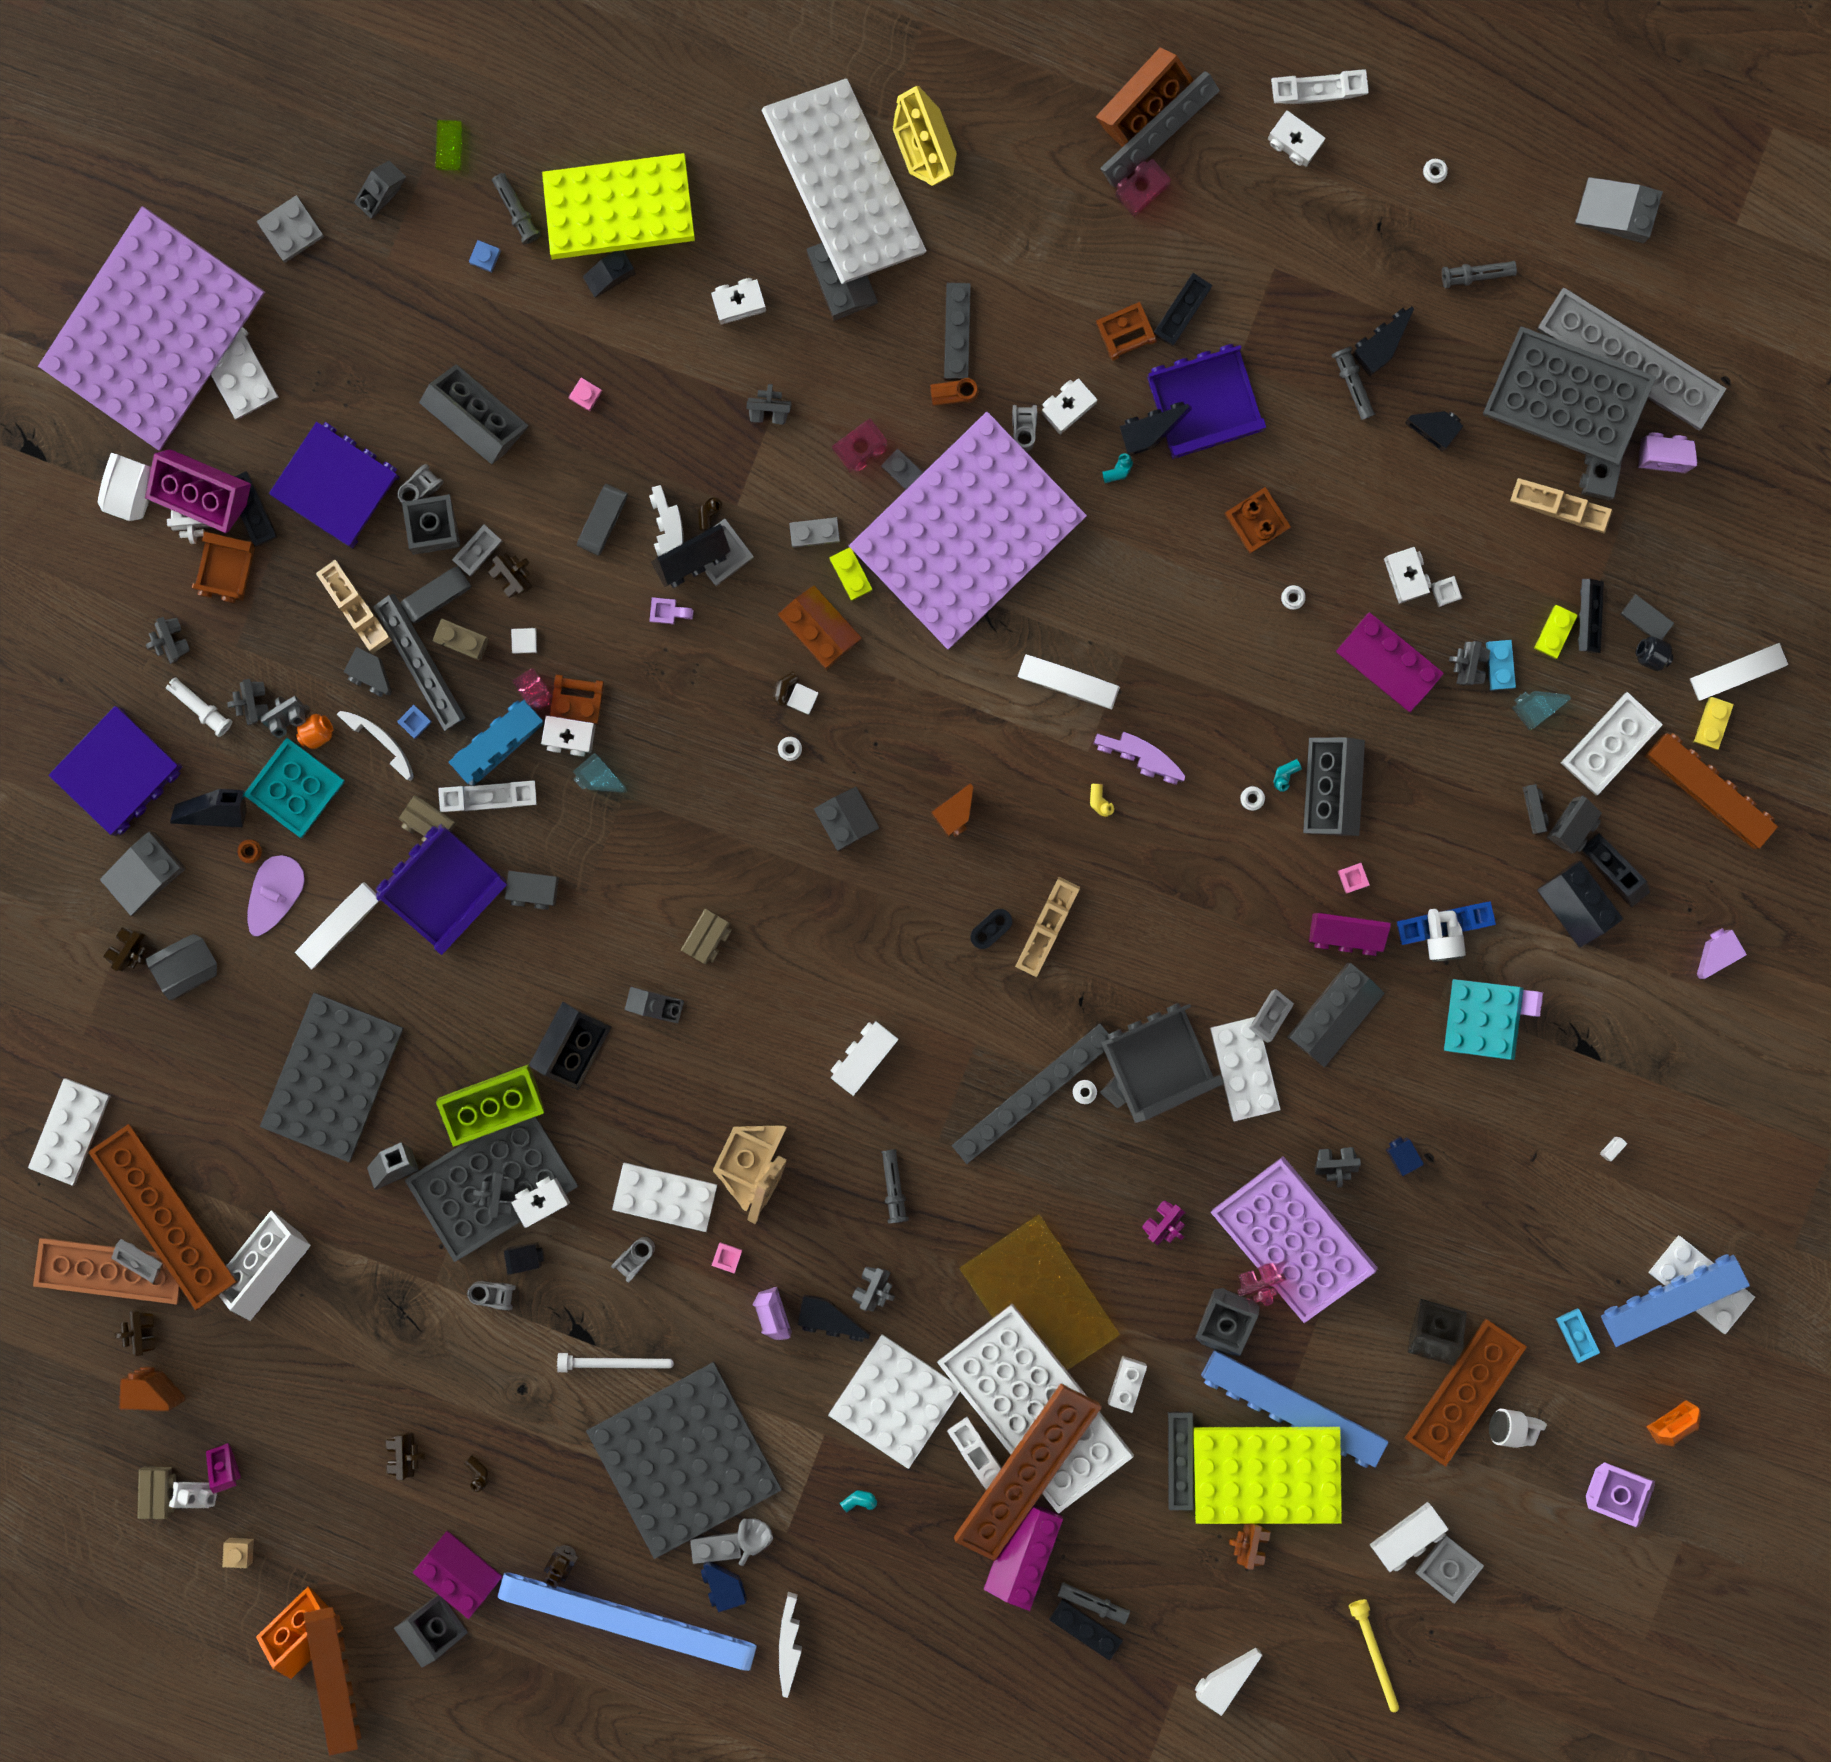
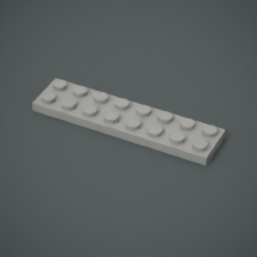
M1564 287L1537 328L1538 331L1548 337L1656 376V381L1648 399L1697 430L1702 429L1726 390L1722 385Z

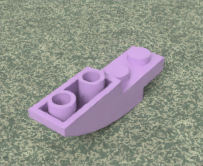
M1125 732L1122 733L1120 741L1100 734L1096 735L1093 745L1098 746L1097 750L1111 754L1113 750L1121 753V758L1130 761L1138 758L1139 761L1136 768L1141 769L1140 774L1153 778L1155 774L1164 776L1163 781L1177 785L1178 781H1184L1185 775L1179 767L1150 743Z

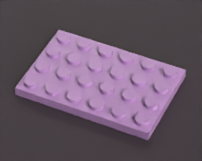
M1284 1156L1211 1211V1214L1303 1323L1307 1322L1378 1269Z

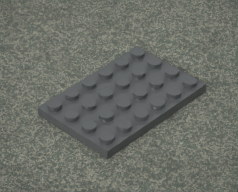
M1520 326L1485 407L1483 416L1619 467L1656 381V376Z
M314 992L260 1127L344 1161L351 1162L404 1028Z
M537 1116L465 1142L405 1179L406 1184L454 1262L521 1222L513 1205L511 1206L510 1215H497V1218L489 1217L490 1197H487V1205L481 1206L479 1205L480 1196L473 1195L474 1190H481L482 1181L489 1182L488 1191H491L493 1172H501L503 1176L515 1179L513 1192L500 1191L499 1200L513 1202L517 1200L516 1194L527 1188L529 1192L537 1189L536 1183L548 1176L550 1180L558 1179L565 1194L579 1186ZM536 1195L535 1205L541 1204L543 1207V1202L546 1199L544 1196L539 1197Z

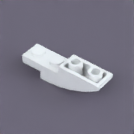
M661 485L652 487L653 494L649 495L653 509L658 508L660 517L656 518L660 532L665 531L666 533L656 536L658 543H655L654 546L658 557L684 543L679 508L677 505L668 508Z
M968 1417L949 1428L947 1432L987 1490L1002 1467L995 1456L992 1455Z

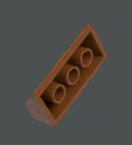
M1160 47L1096 116V119L1104 130L1123 147L1183 92L1194 79L1177 55Z

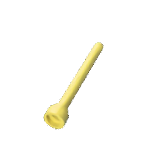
M1366 1599L1355 1601L1349 1605L1351 1615L1355 1616L1356 1620H1359L1389 1708L1392 1712H1397L1399 1705L1368 1619L1370 1611Z

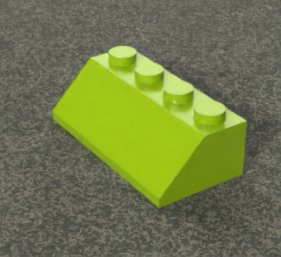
M529 1064L444 1095L436 1101L453 1147L544 1113L538 1086Z

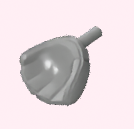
M743 1519L739 1525L738 1543L744 1551L738 1563L740 1566H744L749 1555L760 1553L773 1541L771 1529L765 1522L759 1519Z

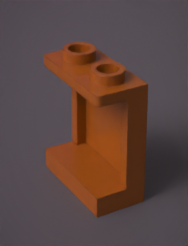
M204 532L202 539L205 542L197 580L195 584H192V588L198 591L197 595L212 598V594L221 596L222 601L235 603V600L243 601L255 551L254 544L244 540Z

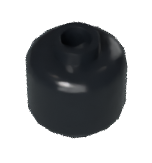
M1654 636L1642 639L1636 648L1635 654L1639 664L1654 671H1660L1668 667L1673 661L1671 645Z

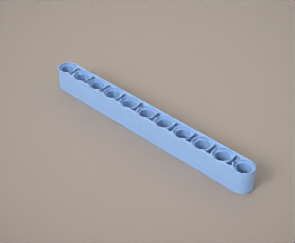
M504 1573L497 1596L506 1602L741 1670L749 1671L751 1669L757 1648L755 1644L559 1586L553 1588L544 1582L513 1573Z

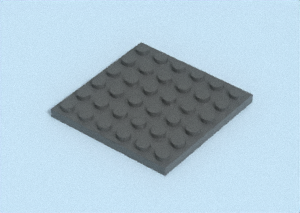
M714 1361L586 1430L654 1559L782 1490Z

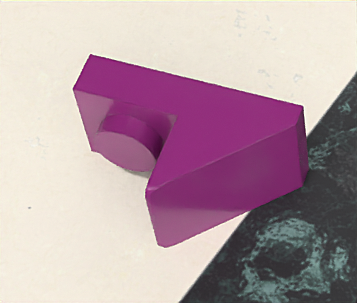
M229 1443L206 1451L209 1487L212 1493L215 1494L236 1486V1480L240 1479L241 1475Z

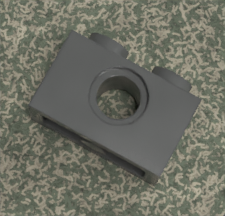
M1586 455L1584 464L1587 465L1586 474H1582L1579 487L1582 488L1581 495L1607 501L1613 499L1622 460L1618 467ZM1596 467H1602L1605 470L1604 478H1599L1595 474Z

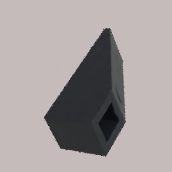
M1412 306L1408 310H1405L1403 307L1392 316L1394 320L1388 325L1384 322L1373 331L1375 335L1369 340L1364 337L1355 344L1356 350L1352 355L1369 377L1392 359L1413 313L1414 308Z
M1178 402L1170 405V410L1162 412L1161 409L1147 413L1148 417L1139 420L1138 417H1133L1125 420V425L1119 427L1127 453L1132 456L1155 448L1192 410V406L1184 404V402Z
M218 789L175 804L170 824L243 827L247 813L244 790Z
M804 1294L798 1325L803 1326L802 1330L816 1333L817 1329L825 1330L826 1335L840 1337V1334L850 1335L849 1339L863 1342L864 1338L869 1339L870 1332L829 1299Z

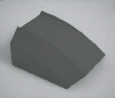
M195 934L146 958L148 968L169 1001L181 997L217 976V963L203 938Z
M1224 1288L1214 1289L1195 1339L1202 1345L1225 1354L1240 1356L1258 1318L1259 1305L1252 1299L1232 1293Z

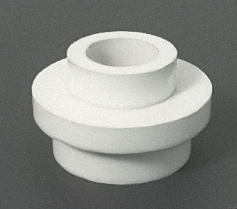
M1440 159L1429 160L1423 169L1424 177L1431 183L1442 182L1448 172L1446 164ZM1437 168L1439 170V174L1433 175L1431 173V169Z
M1295 585L1284 589L1281 595L1283 605L1291 610L1300 608L1306 598L1303 589ZM1290 594H1296V602L1289 600Z
M786 737L780 741L778 753L784 760L793 761L801 755L802 746L799 740L794 737ZM787 745L794 746L795 750L793 753L789 754L786 752L785 748Z
M1252 786L1242 792L1240 799L1244 808L1254 811L1262 807L1265 796L1261 789ZM1250 794H1254L1257 797L1255 803L1248 801Z
M1081 1080L1075 1084L1073 1096L1077 1102L1089 1104L1096 1098L1097 1089L1091 1081ZM1082 1088L1089 1089L1088 1096L1083 1097L1080 1094Z

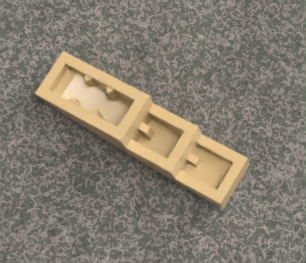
M1519 478L1510 500L1515 504L1604 534L1613 512L1610 508L1589 503L1586 499L1565 494L1564 491Z
M336 560L316 573L338 608L343 612L372 654L392 641Z
M1058 877L1015 967L1035 977L1038 976L1080 890L1079 886Z

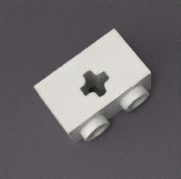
M1287 110L1268 137L1270 145L1280 152L1283 150L1290 155L1289 158L1292 162L1299 166L1303 164L1305 167L1326 139ZM1297 137L1299 141L1295 144H1292V139Z
M752 278L740 280L738 282L739 285L736 286L722 285L715 288V292L711 294L720 325L766 312L757 279L752 281ZM735 296H740L741 304L736 303Z
M1079 378L1074 382L1069 380L1061 387V394L1056 398L1052 395L1042 404L1044 408L1041 414L1060 435L1097 402V399ZM1065 400L1067 403L1072 401V409L1069 407L1064 409L1063 401Z
M1415 547L1384 558L1399 604L1430 593L1431 582L1429 576L1423 573L1421 567L1424 565L1420 551L1416 552ZM1407 569L1409 572L1414 573V576L1411 578V580L1409 577L1405 578L1404 573L1407 572Z
M546 716L541 744L547 746V751L561 753V749L571 750V755L584 757L585 752L591 753L596 725L594 723ZM568 731H570V734L574 736V740L570 739L568 743H566V740L563 739L562 736L563 734L566 735Z
M548 1176L536 1183L537 1189L529 1192L527 1188L515 1195L517 1200L511 1203L525 1228L570 1204L557 1178L550 1180ZM536 1195L539 1197L544 1196L546 1199L543 1202V1207L541 1204L535 1205Z
M1122 1356L1108 1398L1110 1406L1133 1412L1147 1368L1144 1362Z

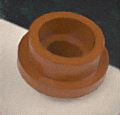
M248 839L240 843L237 852L243 862L255 863L261 858L262 848L257 841ZM249 847L254 849L252 856H248L246 853Z

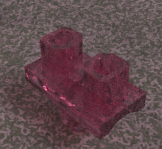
M1273 1263L1258 1267L1263 1279L1258 1282L1253 1270L1240 1274L1239 1279L1242 1288L1237 1289L1239 1297L1258 1292L1257 1295L1253 1296L1256 1303L1261 1301L1265 1306L1271 1305L1273 1303L1272 1296L1278 1293L1276 1288L1269 1289L1268 1287L1286 1281L1284 1273L1278 1274Z

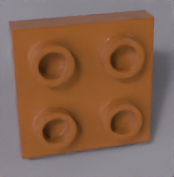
M1266 487L1224 513L1250 554L1291 528Z

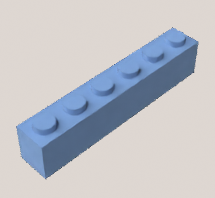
M1728 1254L1723 1255L1715 1260L1716 1263L1708 1267L1706 1265L1699 1266L1693 1270L1694 1273L1686 1277L1684 1275L1675 1277L1669 1285L1664 1287L1661 1285L1650 1289L1648 1291L1649 1294L1643 1297L1634 1296L1626 1301L1627 1304L1619 1308L1618 1306H1613L1605 1310V1314L1601 1315V1318L1615 1347L1750 1286L1734 1255L1729 1256Z

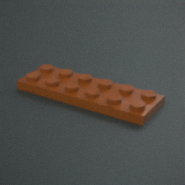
M1485 1318L1405 1436V1439L1446 1467L1527 1346Z

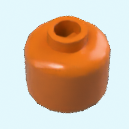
M313 714L306 718L304 724L297 726V740L302 746L317 749L331 740L333 725L326 716Z

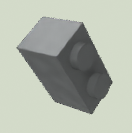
M509 871L505 899L511 900V905L525 907V902L535 903L534 908L549 910V905H556L559 877Z

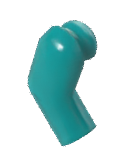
M1121 454L1114 469L1102 472L1104 483L1127 477L1133 465V460L1129 454Z
M1297 759L1277 768L1273 781L1274 787L1281 792L1288 790L1290 775L1302 770Z
M857 1490L840 1502V1505L846 1512H849L856 1505L872 1510L877 1506V1500L872 1493Z

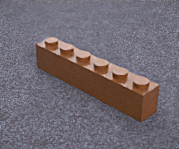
M1668 733L1661 735L1644 757L1751 848L1760 849L1778 828L1774 823L1775 819L1769 813L1759 811L1755 807L1757 804L1750 797L1740 795L1737 792V786L1731 781H1724L1718 776L1720 773L1710 764L1706 766L1701 762V756L1692 749L1688 751L1681 745L1683 741L1673 733L1671 735Z
M333 1607L304 1613L305 1627L329 1756L357 1750V1740L361 1739L359 1725H354L353 1718L358 1717L355 1703L350 1704L349 1696L354 1695L352 1682H346L345 1674L350 1672L348 1660H342L341 1652L346 1651L344 1638H338L337 1630L342 1629L340 1616H334Z

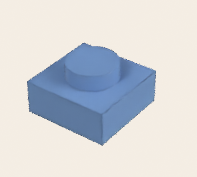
M477 240L469 263L492 273L501 250Z
M415 705L397 721L414 739L432 723Z

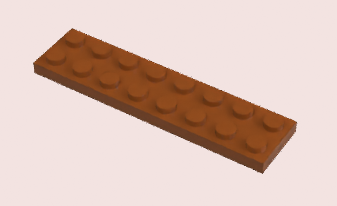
M130 1124L88 1151L195 1310H199L237 1283L229 1268Z
M1061 1383L955 1534V1542L995 1561L1101 1410L1100 1403Z

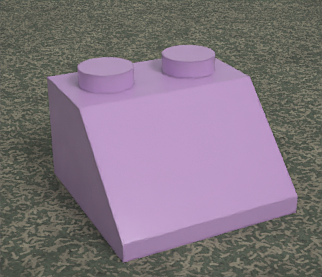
M1649 433V436L1646 435L1641 439L1638 468L1687 473L1697 466L1694 441L1687 440L1686 436L1676 435L1672 439L1664 438V434Z

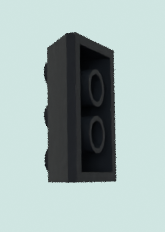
M718 524L651 561V564L664 587L671 585L672 588H675L684 583L683 577L690 573L695 577L706 571L705 565L713 562L715 566L727 559L725 555L731 551L721 524Z
M1581 861L1573 862L1537 889L1538 893L1579 948L1601 936L1623 920L1620 913Z
M562 1002L529 1066L548 1078L579 1090L612 1026L576 1007Z

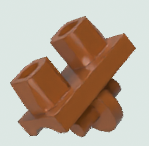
M1244 1524L1243 1531H1238L1237 1539L1230 1538L1229 1544L1235 1546L1234 1555L1238 1556L1237 1563L1245 1566L1246 1569L1252 1570L1254 1566H1263L1266 1558L1265 1552L1257 1549L1259 1542L1267 1543L1269 1541L1270 1531L1258 1524Z

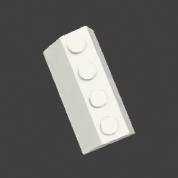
M271 1210L227 1264L237 1283L220 1294L219 1297L230 1311L251 1321L311 1245L299 1231Z

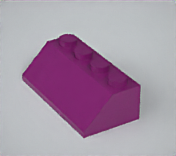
M169 449L154 453L145 498L227 533L246 507L251 483Z
M1370 612L1363 617L1335 651L1408 712L1412 711L1444 674Z
M1034 1504L999 1556L993 1561L984 1590L1009 1604L1030 1611L1063 1521L1062 1514Z

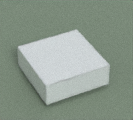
M1455 576L1431 584L1438 607L1462 599Z
M536 628L511 629L513 654L537 653Z
M796 683L787 705L809 715L819 693Z
M1614 1137L1600 1152V1155L1606 1160L1612 1161L1627 1143L1620 1137Z

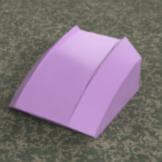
M774 1287L759 1292L753 1306L756 1308L762 1327L761 1333L774 1340L790 1338L792 1331L778 1288Z
M1604 1462L1595 1469L1586 1494L1588 1508L1631 1526L1639 1527L1654 1490L1655 1481Z

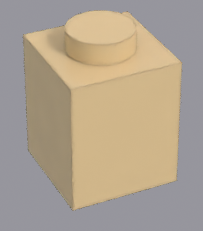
M229 1538L226 1540L223 1548L222 1567L248 1568L253 1563L254 1539Z

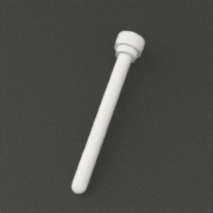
M558 1353L557 1361L558 1372H568V1370H573V1368H672L674 1366L672 1359L573 1358V1355H568V1353Z

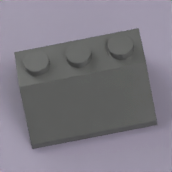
M823 243L807 248L808 258L834 321L878 304L867 275L841 284Z

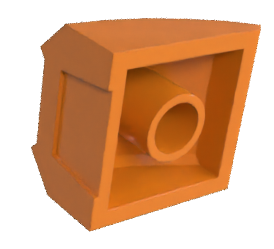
M1686 1400L1648 1425L1647 1429L1656 1443L1674 1447L1676 1443L1694 1431L1699 1430L1701 1412L1697 1406Z

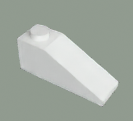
M1254 1648L1210 1673L1206 1679L1202 1678L1195 1688L1197 1699L1222 1716L1262 1657L1260 1650Z

